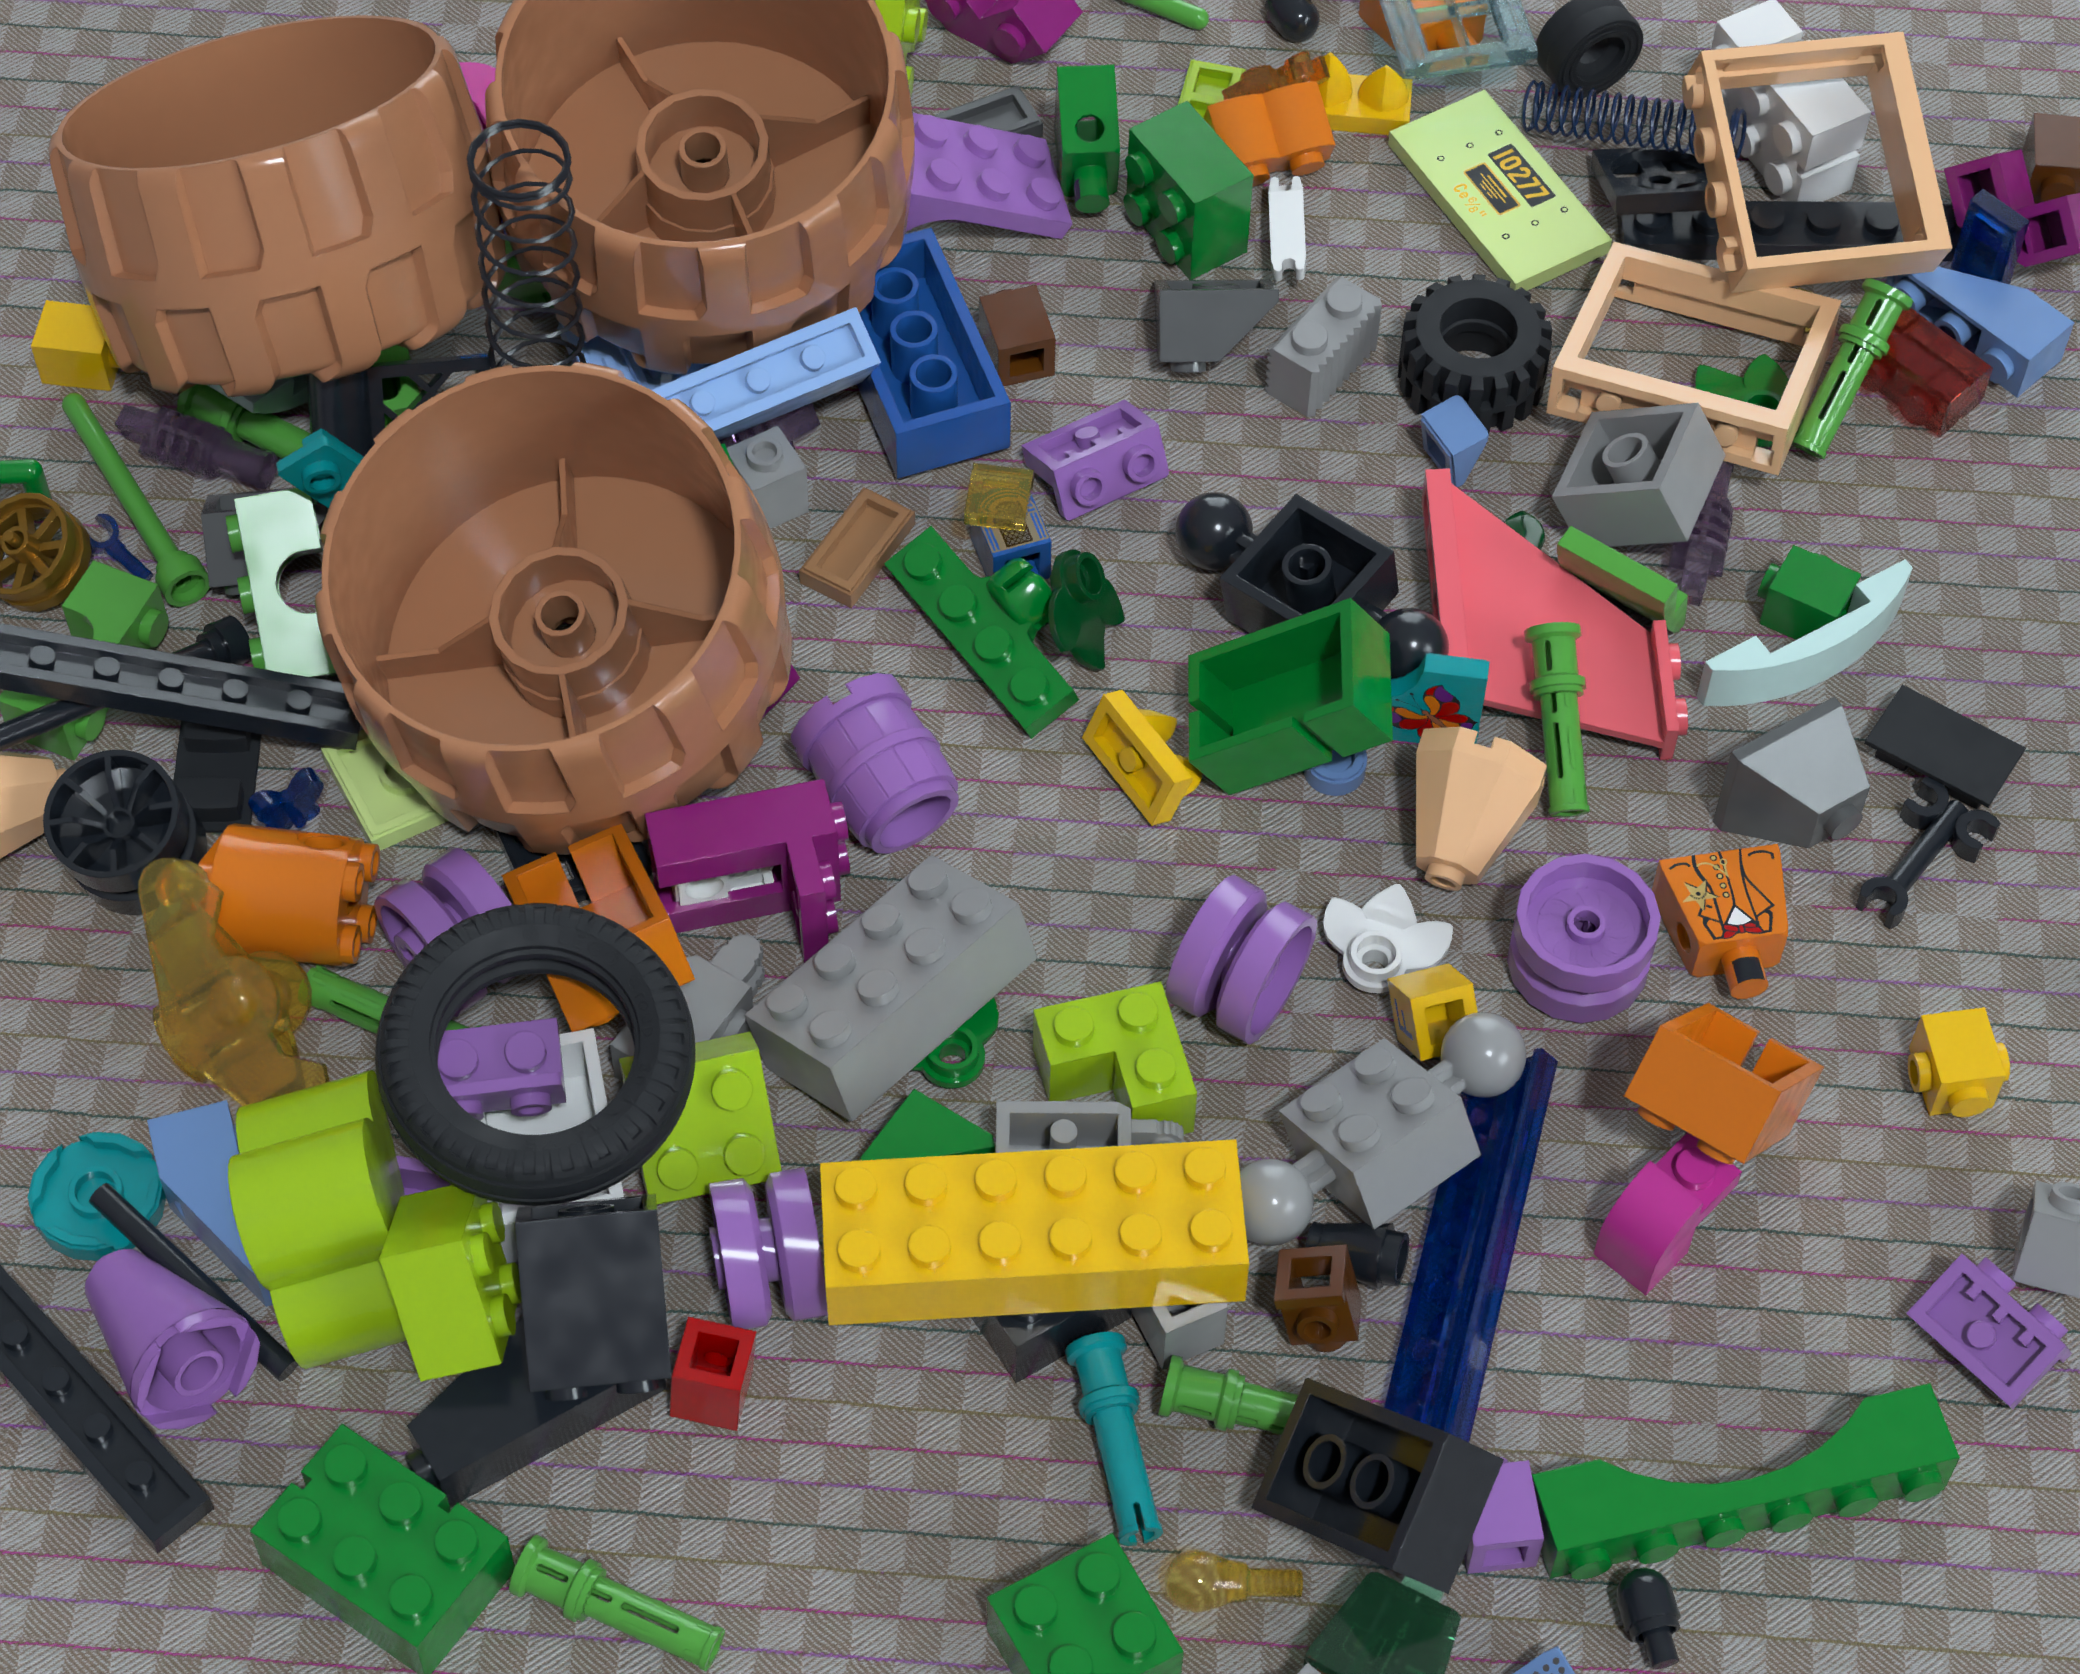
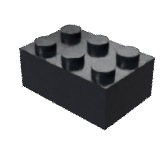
M1306 1377L1251 1508L1449 1594L1504 1459L1450 1433Z

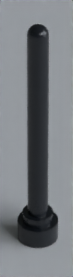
M230 615L205 625L203 633L196 637V643L172 652L174 654L241 665L251 659L249 636L241 622ZM59 699L0 724V752L106 707Z

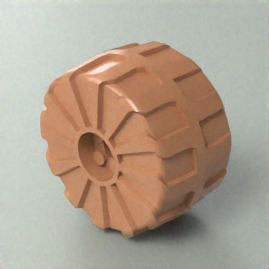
M513 0L495 36L497 62L495 81L489 84L485 92L486 127L488 128L500 121L513 119L540 121L556 129L568 143L572 162L570 170L573 180L567 194L572 198L575 208V215L570 227L575 231L578 242L573 260L577 263L581 276L576 291L580 294L583 305L579 322L582 324L586 343L598 335L610 343L629 350L634 361L642 368L663 373L685 375L691 364H716L854 307H857L860 313L870 303L874 296L876 272L892 262L903 243L908 222L915 163L914 117L904 54L898 36L887 30L875 0ZM525 128L509 129L487 138L489 162L503 153L521 148L544 149L559 155L564 160L562 148L552 137L538 130ZM521 153L504 158L492 166L490 174L493 187L501 190L506 186L525 181L551 183L561 172L562 166L555 159L540 153ZM566 180L559 186V188H561L562 190L564 188ZM524 186L521 188L510 190L508 192H530L536 191L542 187ZM554 191L539 200L520 203L500 201L517 206H533L554 199L558 193ZM564 198L558 203L541 210L516 211L498 206L503 223L508 219L526 214H548L566 222L569 214L567 202ZM525 219L511 223L505 227L508 236L520 239H538L555 233L562 226L547 219ZM567 231L559 237L544 243L519 244L509 241L512 251L528 246H551L569 254L572 245ZM531 250L514 255L520 270L525 272L533 270L544 271L557 266L565 259L550 251ZM568 263L558 271L537 277H552L572 285L574 273L571 264ZM541 282L552 300L561 297L567 291L565 287L555 283ZM572 294L565 301L553 305L554 308L573 316L577 308ZM556 314L557 320L564 327L570 322L568 318ZM574 325L569 331L579 337L577 328Z
M352 15L280 23L220 37L161 57L107 83L69 110L60 123L57 132L51 137L49 161L76 268L109 350L117 365L126 373L143 370L148 373L153 389L171 394H181L192 386L199 384L220 385L228 397L261 395L267 393L278 379L311 373L324 383L365 371L378 360L381 351L395 345L409 350L421 348L455 328L463 319L466 310L482 306L481 291L484 281L481 279L478 266L480 249L477 245L474 231L477 217L474 214L470 197L473 183L470 180L466 158L471 142L483 129L457 55L449 41L443 36H438L421 22L399 17ZM486 140L477 149L474 166L477 174L489 163ZM489 169L482 180L493 187ZM478 191L477 199L479 209H481L488 199L483 197ZM492 202L484 213V218L494 228L501 225L502 220L498 205ZM481 225V234L484 242L491 232ZM495 235L487 246V250L496 260L505 256L506 252L505 240ZM485 257L484 264L486 273H488L494 264ZM499 267L490 279L496 289L500 286L506 273ZM488 288V292H487V293H488V298L490 299V298L492 297L493 293H492V292L489 290V288Z
M575 362L572 366L541 365L512 368L510 364L467 376L465 382L430 398L414 410L406 409L373 439L375 444L358 464L344 489L334 495L320 533V538L324 545L322 590L315 596L316 616L324 646L357 720L386 761L412 784L438 814L467 832L479 823L499 832L516 836L525 849L533 853L551 854L556 852L559 855H568L570 851L567 846L622 824L631 842L648 839L645 821L646 813L685 806L707 789L727 787L739 777L763 745L759 724L766 708L774 704L782 696L788 684L792 660V635L786 610L781 562L765 515L751 489L729 460L712 428L696 412L679 399L672 398L666 400L654 391L626 379L623 372L617 369L583 362ZM563 622L573 624L567 629L555 630Z

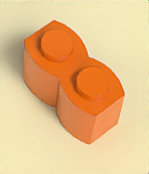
M1317 81L1291 84L1263 94H1250L1223 100L1207 106L1203 117L1253 174V187L1269 180L1270 173L1275 171L1291 170L1294 176L1318 171L1324 167V161L1330 158L1335 147V141Z

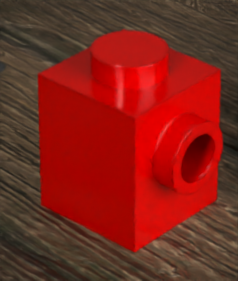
M688 1316L672 1374L670 1417L737 1431L753 1373L756 1331Z

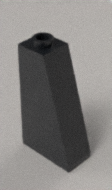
M521 1317L516 1322V1333L508 1338L502 1364L463 1372L407 1425L414 1451L405 1455V1460L412 1472L447 1495L451 1508L457 1502L460 1503L667 1389L666 1379H658L659 1389L651 1392L618 1394L616 1392V1384L588 1386V1396L581 1399L547 1401L545 1391L530 1392L523 1317Z

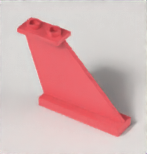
M1450 468L1425 469L1422 510L1432 613L1442 624L1448 636L1449 656L1490 661L1483 705L1542 719L1540 701L1534 700L1529 690V682L1535 679L1532 644L1526 643L1524 631L1529 627L1545 623H1576L1581 626L1582 635L1576 640L1579 675L1586 678L1584 695L1578 697L1581 729L1658 747L1660 760L1672 759L1678 736L1687 735L1688 711L1685 698H1675L1673 680H1680L1681 655L1678 643L1668 642L1666 620H1653L1651 632H1649L1451 483Z

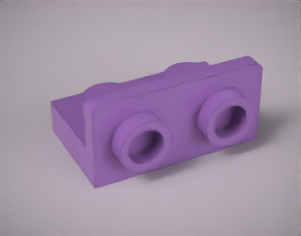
M1125 399L1021 445L1026 466L1053 487L1059 513L1066 520H1072L1157 482L1169 474L1158 423Z
M557 1018L447 1030L444 1032L438 1053L440 1076L454 1100L479 1121L484 1118L483 1112L511 1109V1114L515 1116H536L551 1111L552 1104L567 1103Z
M1961 1253L1906 1314L2010 1408L2014 1409L2058 1360L2064 1363L2072 1354L2069 1348L2060 1341L2069 1330L2038 1303L2029 1312L2025 1310L2008 1294L2016 1286V1283L1988 1258L1984 1257L1976 1266Z

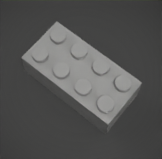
M931 854L745 1014V1018L767 1069L853 1122L1038 957L1018 902Z

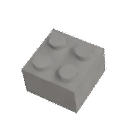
M1699 403L1592 412L1552 498L1568 527L1571 525L1609 547L1686 542L1691 535L1726 455Z

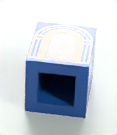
M1028 486L1010 491H995L984 498L970 501V538L986 577L994 574L1012 558H1022L1034 567L1031 571L1035 574L1041 575L1044 580L1050 578L1052 542Z

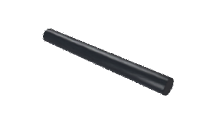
M105 1183L95 1190L89 1199V1203L146 1257L237 1311L247 1319L260 1342L258 1362L278 1381L285 1380L293 1373L298 1364L291 1353L109 1183Z

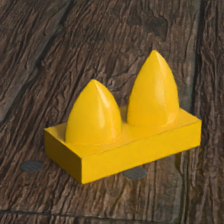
M1329 52L1315 62L1309 71L1300 70L1299 83L1317 81L1330 128L1333 131L1389 135L1390 131L1410 122L1413 79H1402L1388 65L1378 68L1368 76L1348 74L1342 62L1333 53Z
M1123 690L1103 694L1082 739L1151 826L1171 821L1182 798L1197 788L1203 775L1202 772L1189 763L1188 757L1174 754L1166 744L1175 732L1177 719L1157 711L1138 709Z

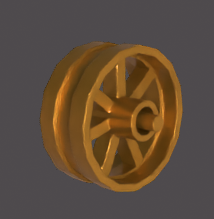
M20 493L0 502V599L20 611L40 612L59 605L70 595L88 569L92 553L87 530L78 518L65 511L57 502L40 493ZM46 517L35 531L34 521ZM61 527L62 539L50 541ZM4 552H5L7 555H9L7 558H5L4 560H2V557H3ZM16 572L12 589L4 588L1 581ZM33 574L39 577L31 583Z

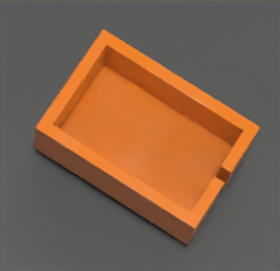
M622 824L610 827L567 846L591 900L590 904L581 907V909L604 916L620 924L643 940L662 959L679 986L695 980L672 922ZM556 852L502 875L514 905L549 903L580 908ZM546 974L572 1032L603 1025L620 1013L605 996L592 987L565 976Z
M1706 1003L1660 1025L1624 1097L1640 1105L1637 1113L1653 1125L1673 1131L1677 1126L1699 1139L1697 1147L1713 1159L1726 1164H1734L1735 1160L1744 1164L1789 1135L1824 1066L1771 1038L1768 1040L1753 1071L1746 1070L1742 1065L1760 1031L1714 1005Z

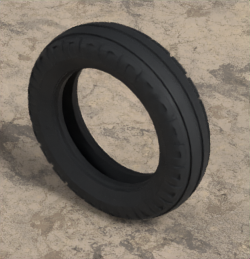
M549 903L516 904L488 910L485 913L474 915L455 924L429 942L411 960L392 988L382 1011L375 1047L376 1076L381 1099L393 1127L408 1149L432 1172L463 1191L491 1201L525 1206L560 1204L588 1197L617 1184L644 1165L666 1141L682 1115L693 1082L696 1058L694 1027L686 999L675 977L662 959L635 934L604 916L581 908ZM534 973L565 976L580 981L605 996L620 1012L630 1030L635 1048L634 1058L629 1075L621 1090L594 1117L570 1129L550 1134L524 1135L510 1133L491 1127L474 1118L454 1100L443 1083L438 1070L439 1048L449 1022L468 999L485 987L500 980Z

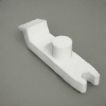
M1299 176L1292 177V185H1279V179L1272 177L1268 186L1271 270L1274 280L1281 281L1283 279V271L1293 269L1296 272V279L1303 280L1306 272L1303 184H1301Z

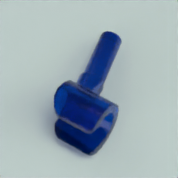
M97 514L95 520L107 530L109 540L97 542L90 537L91 553L97 555L106 552L132 575L150 581L154 574L126 549V546L118 539L119 528L115 519L108 514Z

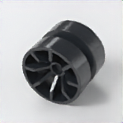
M107 750L89 755L73 764L59 777L46 800L43 827L50 849L90 898L103 908L124 915L150 914L163 910L172 894L181 891L185 895L193 887L197 866L207 853V837L203 823L168 773L148 756L129 750Z

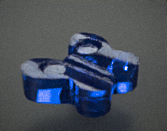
M310 767L303 768L295 774L287 789L281 792L273 790L258 791L250 797L248 805L258 821L264 823L266 827L290 829L295 825L299 829L304 827L307 821L314 819L319 814L320 807L316 801L324 788V783L314 769Z

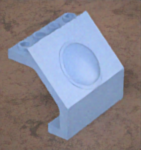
M857 307L716 364H691L685 375L663 373L642 368L634 361L629 350L610 343L598 335L587 343L584 341L581 350L585 355L586 363L620 370L626 379L654 391L666 400L672 398L679 399L712 428L719 441L859 384L881 363ZM561 323L557 327L558 330L564 328ZM568 330L560 334L562 340L577 346L579 337ZM566 347L570 355L573 351L569 347ZM578 356L572 360L573 364L580 362Z

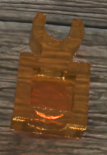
M1303 51L1288 58L1284 65L1277 69L1270 65H1260L1246 70L1240 76L1241 81L1222 90L1224 100L1244 95L1263 94L1276 88L1301 82L1317 81L1319 85L1330 78L1324 56H1318L1311 60L1309 52Z

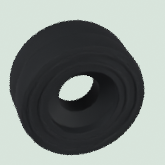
M1571 0L1557 10L1543 26L1536 41L1535 56L1540 68L1553 83L1557 84L1560 92L1568 84L1571 89V98H1574L1576 89L1581 86L1584 93L1583 98H1586L1592 88L1595 89L1596 94H1599L1617 83L1632 68L1642 50L1643 32L1639 23L1620 0Z

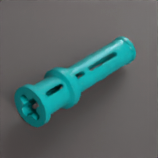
M1099 1332L1074 1340L1067 1346L1065 1354L1069 1365L1077 1369L1083 1398L1078 1403L1079 1413L1087 1424L1094 1426L1119 1532V1542L1124 1546H1136L1137 1539L1135 1534L1139 1532L1136 1517L1139 1521L1144 1544L1162 1536L1163 1528L1161 1523H1159L1133 1415L1139 1409L1140 1398L1137 1389L1129 1386L1122 1358V1355L1127 1350L1124 1335L1118 1332Z

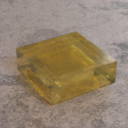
M973 463L964 510V524L1025 531L1034 483V470Z

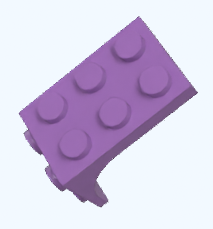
M913 113L915 163L906 232L919 225L933 221L960 220L1062 239L1073 223L1046 139L988 128L982 125L937 118L932 115Z

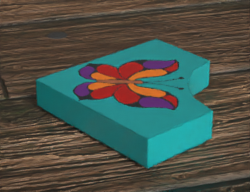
M1426 653L1418 668L1406 676L1391 679L1393 740L1419 743L1423 730L1430 728L1461 726L1479 732L1490 661ZM1478 733L1474 742L1475 744L1477 743Z

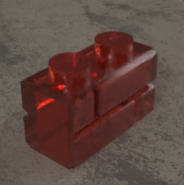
M1910 308L1909 311L1901 312L1886 341L1890 346L1886 356H1882L1880 360H1873L1861 384V387L1870 392L1878 391L1896 404L1902 416L1911 424L1916 426L1924 425L1941 437L1958 422L1960 417L1964 418L1980 404L1984 398L1993 368Z

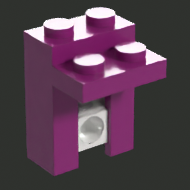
M824 779L645 814L654 888L676 933L791 911L805 963L829 943L828 934L839 932L834 902L841 901L840 876L850 874V863L845 840L849 839L842 802L830 803Z

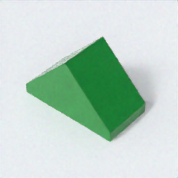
M913 1089L861 1156L860 1161L995 1153V1143L991 1133Z

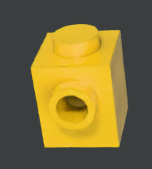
M1985 1007L1921 1015L1909 1046L1908 1075L1914 1092H1922L1929 1116L1952 1113L1956 1117H1970L1982 1113L1988 1108H1993L2003 1082L2009 1079L2010 1061L2005 1045L2002 1042L1996 1043Z

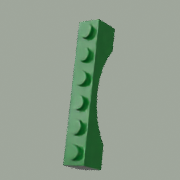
M1930 1383L1864 1398L1848 1422L1820 1448L1787 1467L1751 1479L1715 1484L1670 1482L1631 1473L1600 1459L1532 1474L1544 1535L1541 1555L1549 1579L1569 1574L1576 1580L1589 1579L1605 1573L1611 1568L1612 1564L1638 1559L1642 1564L1658 1563L1674 1556L1680 1548L1705 1543L1708 1548H1722L1740 1541L1745 1537L1746 1533L1772 1527V1530L1776 1533H1785L1807 1525L1813 1517L1838 1512L1841 1517H1854L1871 1511L1879 1502L1903 1496L1908 1502L1929 1499L1942 1492L1947 1486L1960 1457Z

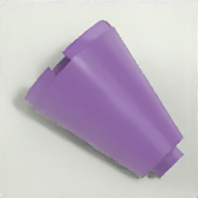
M122 1249L109 1253L100 1258L93 1266L85 1282V1295L135 1410L146 1418L150 1424L159 1429L181 1430L202 1423L218 1413L212 1404L220 1399L228 1390L236 1397L244 1389L257 1365L260 1342L243 1315L133 1249Z

